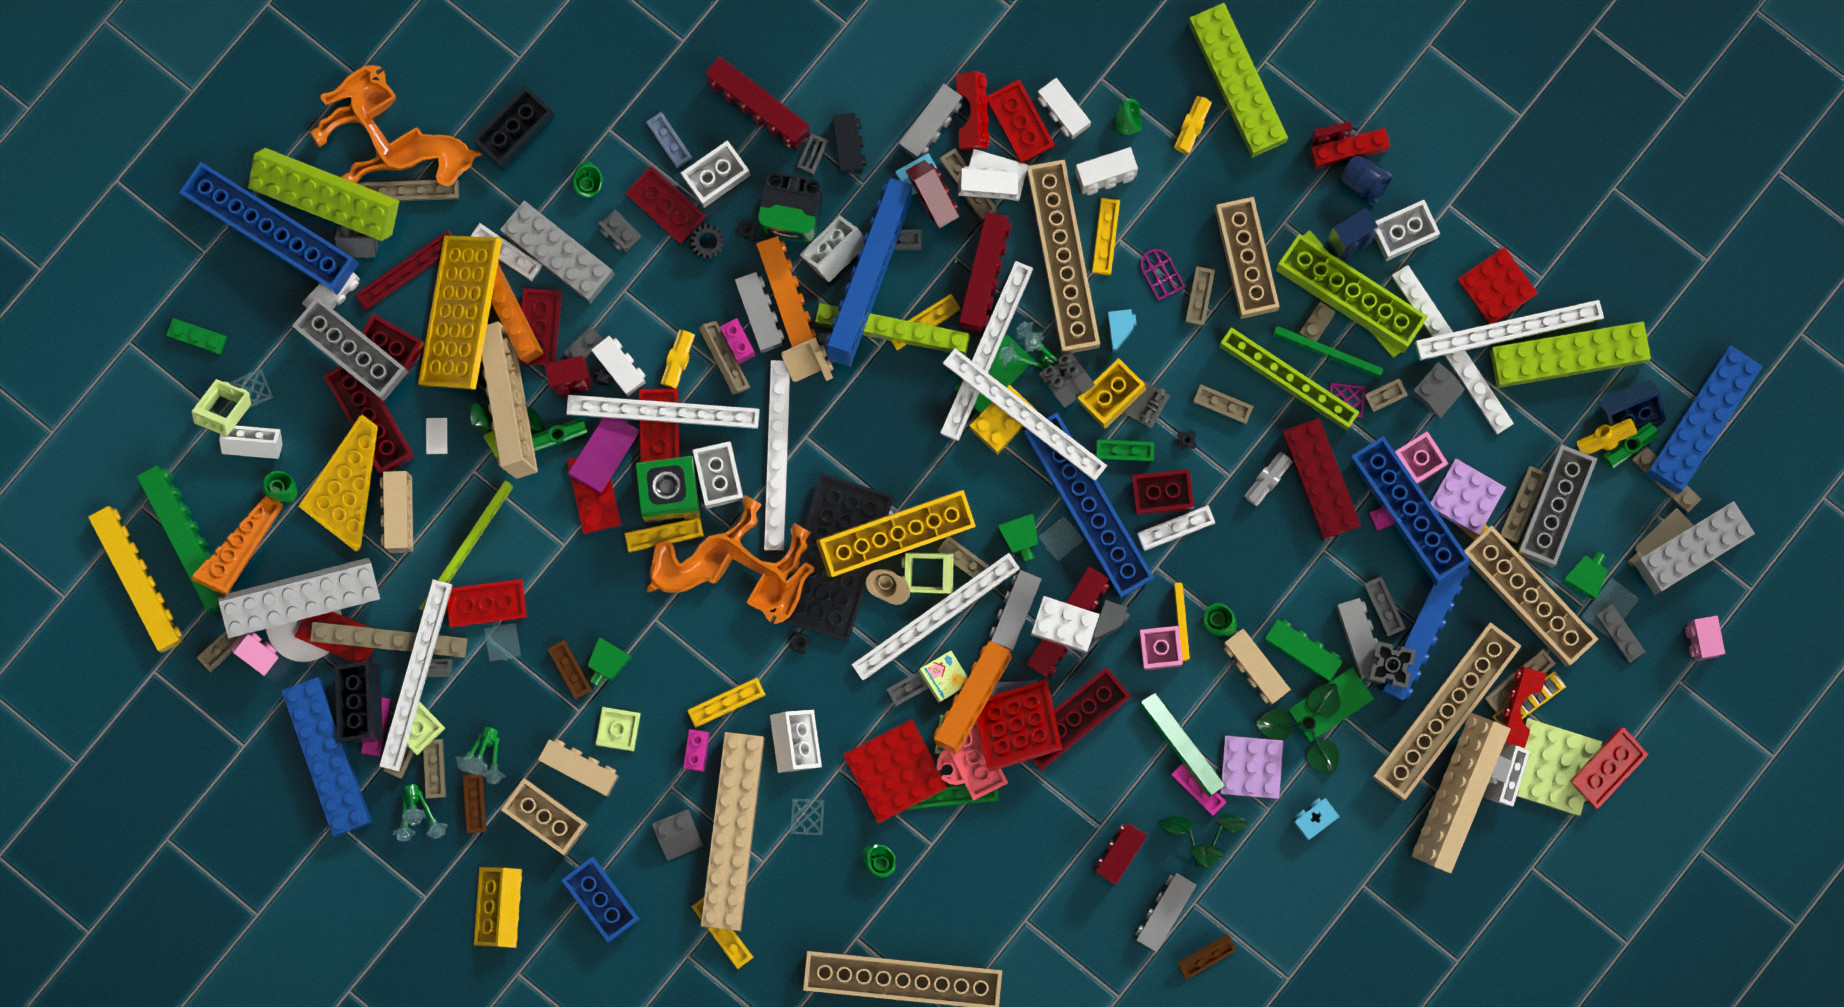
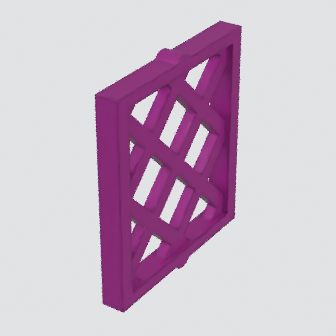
M1331 383L1330 393L1335 388L1338 392L1335 396L1341 395L1344 402L1354 409L1357 405H1361V412L1357 417L1362 418L1365 403V386ZM1337 386L1346 388L1340 391ZM1351 388H1357L1358 390L1353 392ZM1347 389L1352 394L1348 398L1343 395V392ZM1360 391L1363 393L1361 400L1356 396ZM1354 396L1358 402L1352 406L1348 400Z

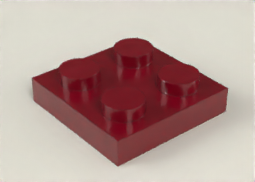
M1348 121L1314 130L1311 136L1312 146L1349 137L1353 129L1352 122Z

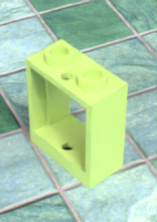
M216 379L192 410L194 423L228 436L251 405L249 392L243 388L232 386L228 382ZM220 396L237 403L227 418L209 412Z
M905 553V557H902V568H905V576H902V578L908 583L910 592L952 593L954 554ZM913 558L943 559V587L912 586Z

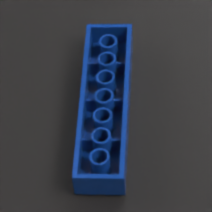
M1730 345L1723 352L1645 474L1675 494H1680L1763 366Z
M1384 436L1351 456V464L1437 587L1470 566L1471 560Z
M317 677L282 690L332 836L338 837L373 824L346 746L337 742V721L322 679Z

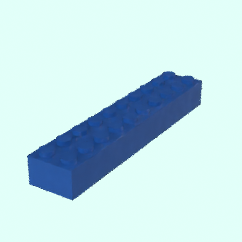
M202 162L199 163L179 192L192 204L336 295L340 293L359 265L350 255Z
M890 178L888 184H884L882 190L883 199L877 203V215L871 219L869 226L871 231L865 235L863 242L865 247L859 251L857 257L859 263L857 267H853L851 273L852 282L846 286V298L840 302L838 308L840 314L834 318L832 324L834 330L832 335L829 334L826 340V345H828L826 352L828 353L829 360L850 367L912 202V184Z
M1058 413L1046 418L1071 437ZM1028 429L1025 430L1024 436L1106 577L1109 578V582L1119 599L1153 581L1154 577L1098 481L1092 480Z

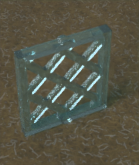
M262 369L229 382L232 386L236 385L249 390L250 396L252 392L258 394L256 400L250 398L254 403L249 408L274 398ZM256 374L255 379L249 378ZM259 374L262 375L263 383L257 381ZM244 380L242 385L237 383L239 381ZM247 380L253 382L251 388L245 386ZM256 383L262 385L260 391L254 390ZM264 386L268 389V395L262 393ZM261 395L266 397L264 399L259 400Z
M809 798L792 799L791 834L823 835L824 800H811ZM805 801L806 804L801 808L797 802ZM819 802L820 804L814 809L810 803ZM795 805H796V807H797L799 810L794 814V808H795ZM807 806L813 810L808 815L803 811ZM820 807H821V815L817 812V810H818ZM800 812L805 815L801 822L796 817ZM814 812L819 817L815 822L810 819ZM794 819L798 822V824L795 827ZM807 819L812 823L808 828L802 824ZM821 820V826L819 829L816 823H818ZM801 825L805 831L796 832L795 830ZM814 826L818 832L810 833L809 830Z

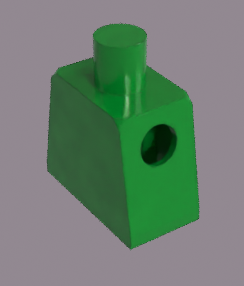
M1033 514L998 525V529L1012 555L1021 553L1023 562L1035 559L1031 549L1038 546V539Z
M1596 551L1592 559L1587 556L1582 557L1562 581L1588 598L1595 600L1599 595L1608 572L1605 567L1601 566L1606 556Z
M599 637L588 667L595 671L589 681L597 686H600L605 677L613 681L633 657Z

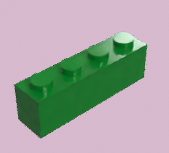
M1277 619L1264 641L1323 680L1330 682L1342 664V661L1339 660L1340 656L1333 651L1329 653L1324 650V645L1320 642L1309 640L1307 638L1308 635L1303 631L1292 629V624L1288 621Z

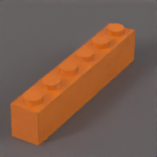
M777 236L756 243L791 346L795 347L813 338L817 340L815 330H810L808 324L811 322L808 311L804 312L802 307L805 304L802 293L798 294L796 287H799L796 275L792 276L790 269H793L790 258L786 259L784 252L787 251L784 240L780 241Z
M498 263L491 303L519 359L529 363L544 353Z
M991 641L982 648L980 652L981 657L978 662L973 664L969 678L963 681L960 694L954 697L952 708L945 713L943 717L944 722L934 733L936 745L956 755L1012 658L1009 649Z

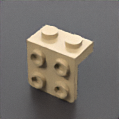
M816 338L781 353L794 382L819 371H822L826 381L833 378L830 372L833 370L829 359L825 360L824 357L828 355L824 346H819Z

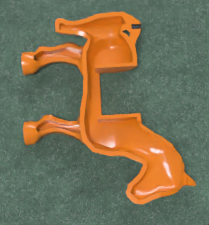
M373 65L358 69L349 75L337 89L321 94V100L327 106L346 98H351V104L338 107L328 118L320 120L317 128L309 132L316 145L320 148L326 144L327 137L331 132L343 124L358 123L367 129L376 149V157L369 161L352 164L350 171L341 176V178L356 184L365 174L373 171H400L412 168L421 162L438 158L437 182L443 186H450L463 172L472 166L475 157L482 155L478 151L469 150L467 145L459 139L447 135L422 134L417 127L389 144L372 119L387 110L394 103L396 96L386 84L385 72L382 67Z
M745 495L742 500L744 512L739 523L725 533L706 538L699 545L695 553L680 564L677 560L674 546L670 541L659 542L654 551L650 569L651 584L648 586L647 592L661 589L664 592L677 593L692 589L706 581L714 584L720 580L732 559L762 575L746 603L761 610L772 624L783 622L795 612L804 581L814 571V567L808 563H804L798 569L800 556L808 546L805 540L810 532L794 523L790 530L792 534L790 549L785 557L777 563L762 562L748 552L740 542L742 536L756 526L758 522L756 512L762 505ZM796 571V573L786 581L788 574H791Z

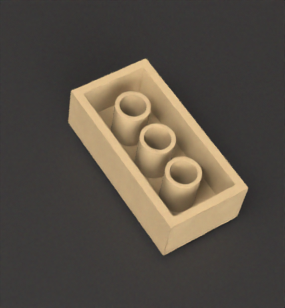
M407 471L383 472V477L380 478V487L384 489V496H381L380 499L381 508H384V515H381V526L384 527V534L381 535V544L390 553L413 552L412 476Z
M525 778L501 809L564 856L569 853L589 825Z

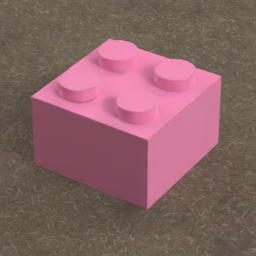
M1428 431L1395 451L1417 484L1448 465V462Z
M1718 616L1695 619L1687 623L1688 627L1685 628L1687 638H1690L1691 641L1689 651L1691 657H1694V661L1716 658L1725 654Z
M1178 626L1139 631L1143 670L1180 667L1183 665Z
M255 632L239 635L229 648L234 654L265 676L279 658L275 654L277 650L266 641L264 644L260 642L262 639Z

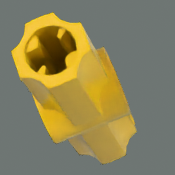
M1196 97L1191 111L1187 114L1181 127L1182 131L1174 146L1176 150L1184 154L1191 152L1195 139L1199 136L1205 123L1204 119L1212 104L1211 101L1204 97Z
M679 330L673 349L671 348L667 357V366L661 380L662 385L672 389L677 388L682 372L686 369L689 361V352L695 338L694 334Z
M1630 418L1611 427L1609 425H1602L1595 431V434L1577 441V446L1580 452L1587 455L1603 448L1611 450L1618 445L1619 441L1637 434V430Z

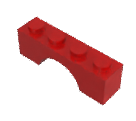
M977 71L956 75L957 93L965 96L971 107L968 122L959 130V149L972 152L974 149H988V142L990 140L988 134L989 118L987 115L988 99L986 96L987 80L985 74Z
M1383 128L1311 147L1310 155L1316 170L1332 166L1354 156H1371L1386 152L1390 148L1386 129Z
M1521 666L1519 670L1517 669L1514 676L1515 686L1509 693V706L1505 708L1503 718H1505L1503 725L1511 728L1505 743L1522 748L1526 747L1530 729L1522 721L1521 706L1528 696L1542 692L1547 676L1546 673Z

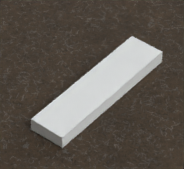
M479 223L471 237L501 238L481 223ZM501 238L499 260L532 281L542 268V264Z
M1207 505L1137 533L1143 551L1213 525L1215 521Z

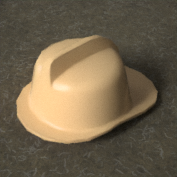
M874 570L866 579L868 591L872 595L891 604H902L910 596V588L906 580L891 570Z

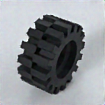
M700 224L692 229L693 231L689 234L690 239L688 238V242H690L689 248L692 249L696 256L712 258L721 253V248L724 247V237H722L723 233L718 227L710 224ZM703 234H710L712 236L713 244L710 248L705 249L701 247L699 240Z

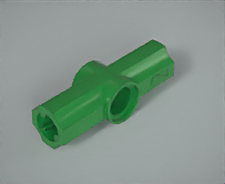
M583 418L562 425H555L548 430L532 435L534 452L554 445H562L568 440L588 434ZM556 431H562L563 436L560 439L556 440L553 438V434Z
M1649 422L1639 429L1637 434L1626 438L1615 448L1603 455L1604 461L1612 469L1659 437L1658 430ZM1628 441L1635 444V450H1630L1627 447Z

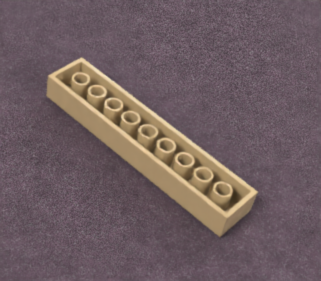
M1065 160L1027 166L1028 180L1061 353L1064 355L1068 351L1075 353L1097 349L1100 347V340Z
M1491 622L1487 624L1372 778L1400 800H1406L1470 715V712L1474 710L1520 649L1521 645Z
M725 732L701 921L702 927L741 931L765 740L763 736Z
M807 951L803 990L964 1007H999L1002 970Z

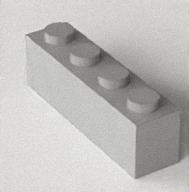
M943 84L901 140L899 147L916 160L926 155L930 150L928 148L932 142L935 143L940 137V130L950 124L952 114L954 112L958 113L963 106V103H961L962 96Z
M754 272L735 279L761 353L783 346L782 340H784L782 330H777L775 323L778 322L775 311L771 312L768 306L772 303L769 295H764L762 288L765 287L762 276L758 277L757 273Z
M1021 570L1019 574H1014L1011 582L1014 585L1011 592L1007 591L1003 601L1007 604L1005 609H1000L996 618L999 620L997 628L993 626L989 636L992 638L991 642L1013 652L1041 583V578Z
M1360 598L1337 605L1336 609L1358 675L1362 680L1368 678L1370 666L1376 664L1377 659L1372 657L1378 640L1377 638L1373 639L1371 633L1373 625L1371 620L1366 618L1367 608L1365 602H1361Z
M1178 873L1174 876H1169L1165 883L1168 886L1164 893H1159L1155 900L1158 904L1154 910L1150 908L1145 917L1147 919L1145 926L1140 925L1135 933L1138 936L1136 941L1154 952H1157L1197 886Z

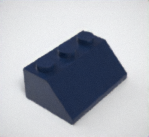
M1651 380L1598 401L1603 422L1610 427L1630 418L1638 431L1649 422L1655 426L1666 421L1660 391Z

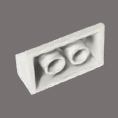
M839 215L799 255L822 278L830 282L845 266L850 264L851 260L859 254L860 250L864 249L865 244L863 242L865 237L857 227Z
M814 710L788 711L770 715L778 773L822 767Z

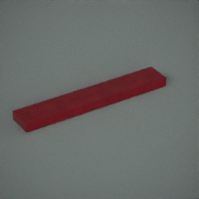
M447 230L356 293L355 296L366 311L438 262L441 257L444 236H453L450 231Z

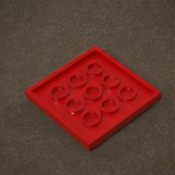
M1046 679L990 696L977 719L986 768L989 772L1063 750L1049 684Z
M912 719L843 754L878 824L947 789Z

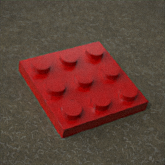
M1505 247L1457 280L1488 324L1498 322L1538 294Z

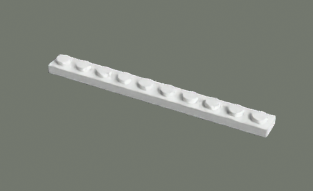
M1017 261L1014 263L972 359V362L987 373H989L1033 272L1032 267ZM964 380L941 430V435L959 441L980 393Z
M1408 265L1391 276L1409 304L1428 316L1424 326L1431 337L1453 333ZM1466 351L1444 355L1495 433L1499 434L1514 423Z
M1596 300L1417 340L1415 345L1419 360L1421 361L1604 319L1600 301Z
M954 349L944 361L943 365L1092 480L1096 481L1107 467L1105 463L957 349Z
M771 360L765 551H784L790 374L784 361Z
M568 395L567 415L752 429H758L760 411L754 408Z
M1008 553L857 660L852 666L864 681L1020 570L1019 566Z
M437 580L432 581L380 767L400 771L452 584Z

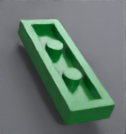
M175 318L172 319L166 335L172 339L219 355L222 354L228 338L227 336Z
M1097 440L1096 457L1099 460L1154 462L1155 442Z

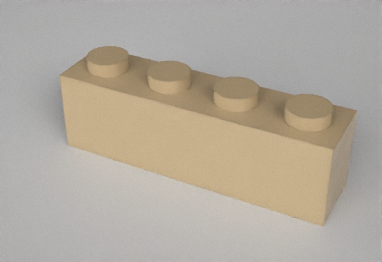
M1244 629L1224 643L1226 654L1230 658L1232 656L1235 658L1237 668L1241 673L1245 672L1249 676L1248 682L1253 688L1257 687L1261 692L1259 696L1266 704L1269 702L1272 705L1291 690Z
M556 738L554 742L548 740L538 759L539 761L603 795L609 796L619 777L615 774V769L607 765L604 769L598 765V760L590 756L587 760L581 756L582 752L573 747L571 751L564 747L565 743Z

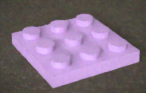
M1455 459L1430 503L1439 515L1478 537L1506 487L1460 460Z
M1225 736L1221 780L1225 786L1221 789L1220 794L1279 799L1283 741Z

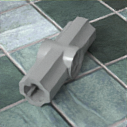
M1282 452L1277 454L1270 465L1265 467L1259 474L1256 482L1244 497L1257 507L1269 491L1271 492L1281 480L1280 477L1293 461Z

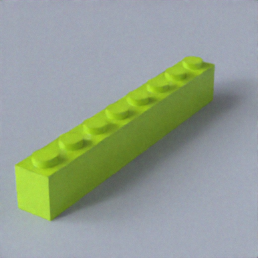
M819 303L815 321L817 326L834 329L832 324L834 318L840 314V311H838L839 307ZM871 313L863 332L864 336L948 353L957 349L965 356L970 339L969 333Z
M1232 327L1220 343V348L1347 431L1359 414V411Z

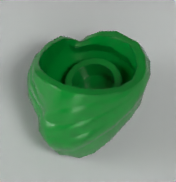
M1133 98L1123 101L1117 109L1116 131L1122 135H1132L1142 130L1140 106Z
M583 162L575 169L572 178L574 191L585 198H591L600 192L603 185V176L592 162Z
M273 471L265 476L262 484L263 493L268 498L277 502H294L298 490L295 481L290 475L282 471Z
M1213 603L1205 609L1203 625L1210 633L1231 637L1236 633V617L1227 605Z
M878 844L866 846L862 850L861 857L863 863L872 875L886 878L894 873L896 858L890 848Z

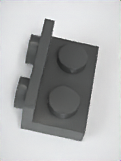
M616 210L603 222L600 221L598 223L600 226L599 231L604 237L607 238L609 236L613 240L612 244L618 251L623 250L627 253L642 238Z

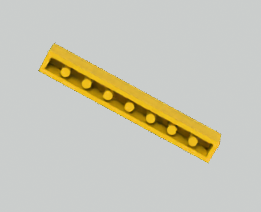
M107 506L89 516L157 650L163 653L183 642L180 638L183 636L178 626H174L172 622L174 619L169 609L166 610L163 605L165 600L160 592L157 593L154 588L156 583L151 575L148 576L145 571L148 569L143 559H139L137 546L134 542L131 543L128 538L130 533L125 525L122 526L119 521L122 518L118 510Z

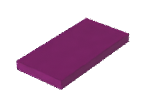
M603 418L568 475L601 494L639 435L640 430L621 419Z

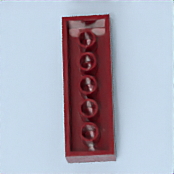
M720 56L705 73L708 87L712 91L722 93L724 95L723 98L728 103H735L741 113L752 116V120L758 126L764 125L768 129L767 132L774 138L777 136L783 140L782 143L787 148H794L797 151L809 136L810 128L807 122Z
M986 212L959 322L960 329L982 334L983 329H986L988 325L989 315L987 310L991 311L994 297L991 294L992 292L996 293L998 278L995 277L996 274L1000 275L1003 261L1000 257L1005 256L1007 248L1005 238H1009L1012 223H1008L1009 217Z
M341 366L323 375L352 427L361 415H364L378 426L373 463L380 475L383 476V472H392L416 458L383 400Z
M1320 418L1283 431L1281 435L1293 461V466L1322 541L1359 528L1361 524Z
M1089 566L1066 603L1094 612L1100 602L1097 600L1098 597H1103L1109 589L1110 585L1107 584L1109 578ZM1042 639L1029 659L1026 668L1044 679L1048 676L1052 677L1058 667L1055 664L1058 660L1062 662L1068 650L1066 646Z
M1107 667L1054 709L1063 750L1031 759L1040 772L1131 698Z

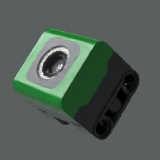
M769 173L766 177L759 211V222L762 232L771 237L778 236L781 239L803 243L812 242L816 236L823 201L820 183L815 179L795 174Z
M692 456L636 463L641 514L645 524L660 523L662 520L682 517L685 519L702 517L698 472Z

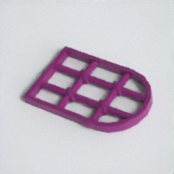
M1152 249L1143 255L1141 259L1142 273L1158 301L1185 288L1171 258L1166 252L1160 249ZM1151 252H1154L1158 260V264L1152 266L1147 257ZM1157 252L1164 254L1167 259L1161 261ZM1144 258L1149 265V268L1146 270L1143 268ZM1168 261L1175 272L1170 276L1164 266ZM1159 266L1162 267L1166 278L1162 280L1159 279L1155 268ZM1151 270L1156 278V283L1151 284L1146 274ZM1176 275L1182 285L1178 289H1176L1172 281V277ZM1169 280L1174 290L1168 294L1162 285V282ZM1157 285H1160L1164 296L1160 298L1154 289Z

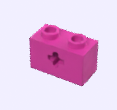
M737 318L720 327L738 364L755 356L754 350Z
M689 730L684 769L705 771L710 737L709 732Z

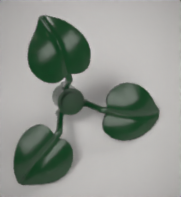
M479 370L477 384L482 390L486 391L487 382L484 379L483 370ZM490 400L487 407L480 403H474L470 409V426L476 427L481 433L485 434L492 429L493 417L488 407ZM527 407L530 428L541 432L545 431L539 414L534 409Z
M1324 684L1310 693L1307 704L1310 709L1316 711L1312 716H1304L1301 722L1290 724L1291 717L1289 713L1281 708L1268 711L1257 721L1260 731L1272 740L1287 739L1290 736V728L1301 726L1305 732H1311L1317 746H1312L1308 750V763L1317 771L1333 774L1336 771L1339 763L1337 746L1331 740H1324L1319 743L1314 730L1316 728L1315 717L1318 713L1323 717H1330L1338 712L1340 696L1337 684Z
M1234 814L1219 816L1217 824L1220 826L1217 829L1211 846H1196L1193 832L1190 829L1193 827V823L1187 818L1180 816L1167 817L1161 820L1157 826H1160L1162 830L1171 835L1189 833L1192 843L1190 854L1195 859V866L1209 870L1223 857L1222 850L1215 847L1221 830L1224 829L1230 833L1239 832L1247 828L1250 822Z

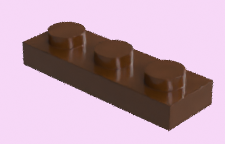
M565 640L547 649L576 700L593 691Z
M483 774L463 775L467 833L487 832Z
M1226 934L1179 961L1177 964L1187 980L1237 950L1230 936Z

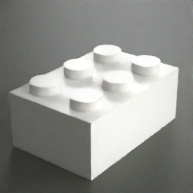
M728 140L681 172L682 178L704 208L751 176L750 171Z
M1131 147L1077 164L1075 174L1082 194L1087 193V195L1097 193L1100 188L1110 189L1115 187L1116 183L1133 181L1137 175L1138 167Z
M1425 200L1375 221L1378 229L1374 238L1385 261L1433 241L1440 235Z
M731 442L693 450L706 508L742 501L744 497Z
M1044 596L1031 635L1087 653L1100 614Z

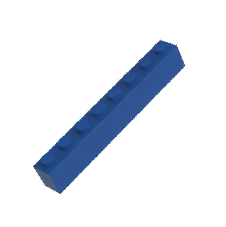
M1466 568L1438 587L1433 583L1403 645L1404 648L1416 650L1413 666L1407 667V672L1411 673L1408 688L1402 690L1390 687L1391 682L1386 681L1381 690L1382 693L1400 702H1403L1405 698L1409 699L1413 691L1410 687L1413 681H1418L1421 674L1418 670L1421 664H1426L1430 656L1427 652L1430 647H1434L1438 639L1435 635L1438 629H1443L1446 620L1443 618L1446 612H1451L1455 604L1452 600L1455 595H1459L1463 587L1460 583L1463 578L1466 579L1471 568Z

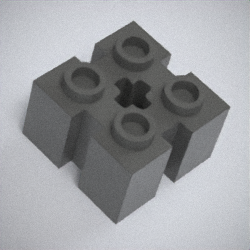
M1070 351L1058 359L1059 363L1054 367L1050 365L1039 373L1064 408L1077 399L1075 397L1080 392L1084 394L1095 386L1094 382Z
M1378 641L1375 644L1372 657L1377 659L1376 664L1370 666L1367 681L1384 684L1386 680L1391 682L1390 687L1406 690L1411 673L1407 672V667L1413 666L1416 650L1400 647L1396 651L1392 650V644ZM1392 661L1396 669L1390 670L1387 663L1389 664Z

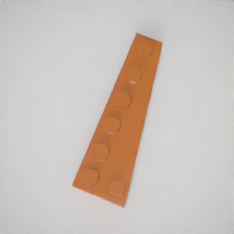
M265 496L249 513V516L239 524L234 533L227 537L223 545L219 546L211 558L207 559L193 574L192 580L227 596L282 510L283 504Z

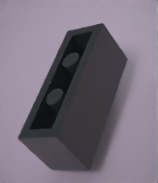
M855 113L833 115L841 175L863 172V166H866L865 154L861 155L860 148L864 147L862 136H858V129H861L860 118H856Z

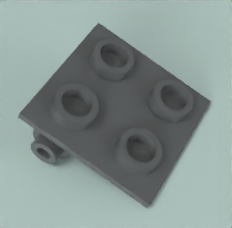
M1140 379L1146 385V391L1123 413L1152 429L1170 395L1165 393L1166 391L1162 388L1158 389Z

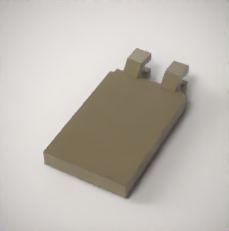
M1676 508L1634 547L1637 553L1627 563L1634 567V562L1694 525Z

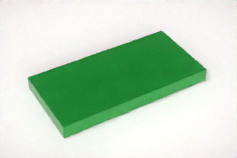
M1008 335L1003 338L988 373L1006 388L1012 385L1030 366V364L1011 358V355L1035 361ZM963 380L954 388V390L957 393L959 392ZM979 393L973 408L981 414L992 402Z
M1353 667L1329 682L1337 684L1340 708L1335 715L1330 717H1323L1320 713L1317 714L1315 717L1316 728L1314 730L1317 737L1374 700ZM1308 697L1288 710L1296 723L1301 722L1304 716H1312L1316 711L1308 707ZM1302 730L1309 742L1314 740L1311 732Z

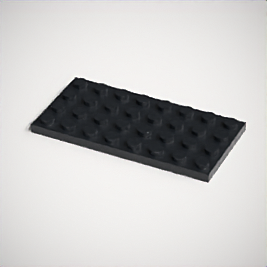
M821 473L804 529L810 532L805 540L808 546L801 554L798 566L799 569L804 563H808L814 567V571L804 581L795 612L783 621L784 623L849 643L865 593L866 579L871 573L874 563L834 577H828L816 540L888 516L894 495ZM796 571L789 574L788 579L792 577L796 573Z

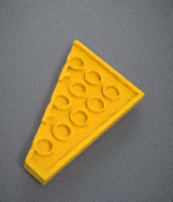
M361 415L298 506L356 552L361 549L378 429V426L364 415Z

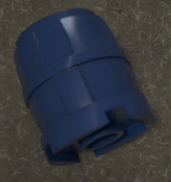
M1354 156L1345 167L1339 181L1351 194L1366 200V203L1373 207L1378 202L1375 198L1384 194L1392 180L1393 174L1387 170H1382L1373 161L1371 162L1361 156Z

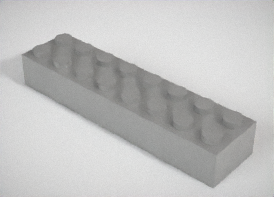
M369 558L232 592L227 594V596H217L227 637L232 638L379 600L380 597L371 561Z

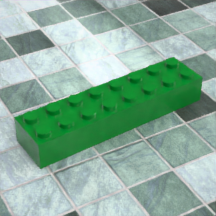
M156 465L139 474L137 478L206 610L215 615L220 612L217 596L222 594L192 580L193 574L213 554L210 555L206 549L209 547L206 540L198 534V531H200L199 526L195 520L193 521L189 517L191 511L187 504L181 501L180 498L183 496L180 490L172 484L174 479L171 473L166 471L165 468L162 469Z

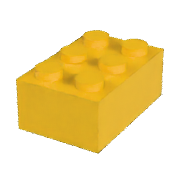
M1118 358L1094 381L1095 386L1084 394L1081 393L1077 399L1079 404L1106 429L1146 391V385Z
M1011 385L1007 387V389L1035 409ZM993 402L970 425V430L996 455L1024 428V426Z

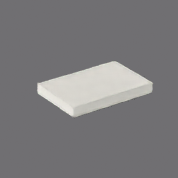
M974 149L969 166L983 170V168H993L994 171L1010 169L1013 172H1018V195L1014 201H1019L1028 165Z

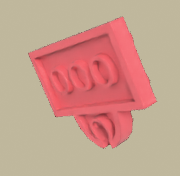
M977 720L958 754L956 755L948 750H944L937 760V771H940L944 765H951L953 768L952 774L943 775L941 777L942 780L950 785L965 783L973 801L1008 784L1001 769L989 772L986 768Z

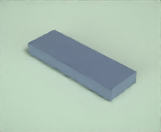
M662 112L646 121L647 126L677 169L693 159Z

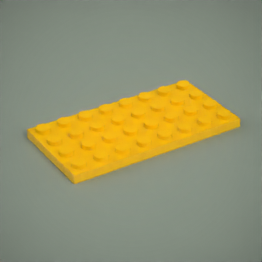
M444 236L418 385L476 389L501 249V238Z

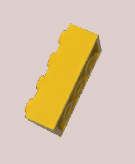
M479 867L474 945L516 948L522 869Z

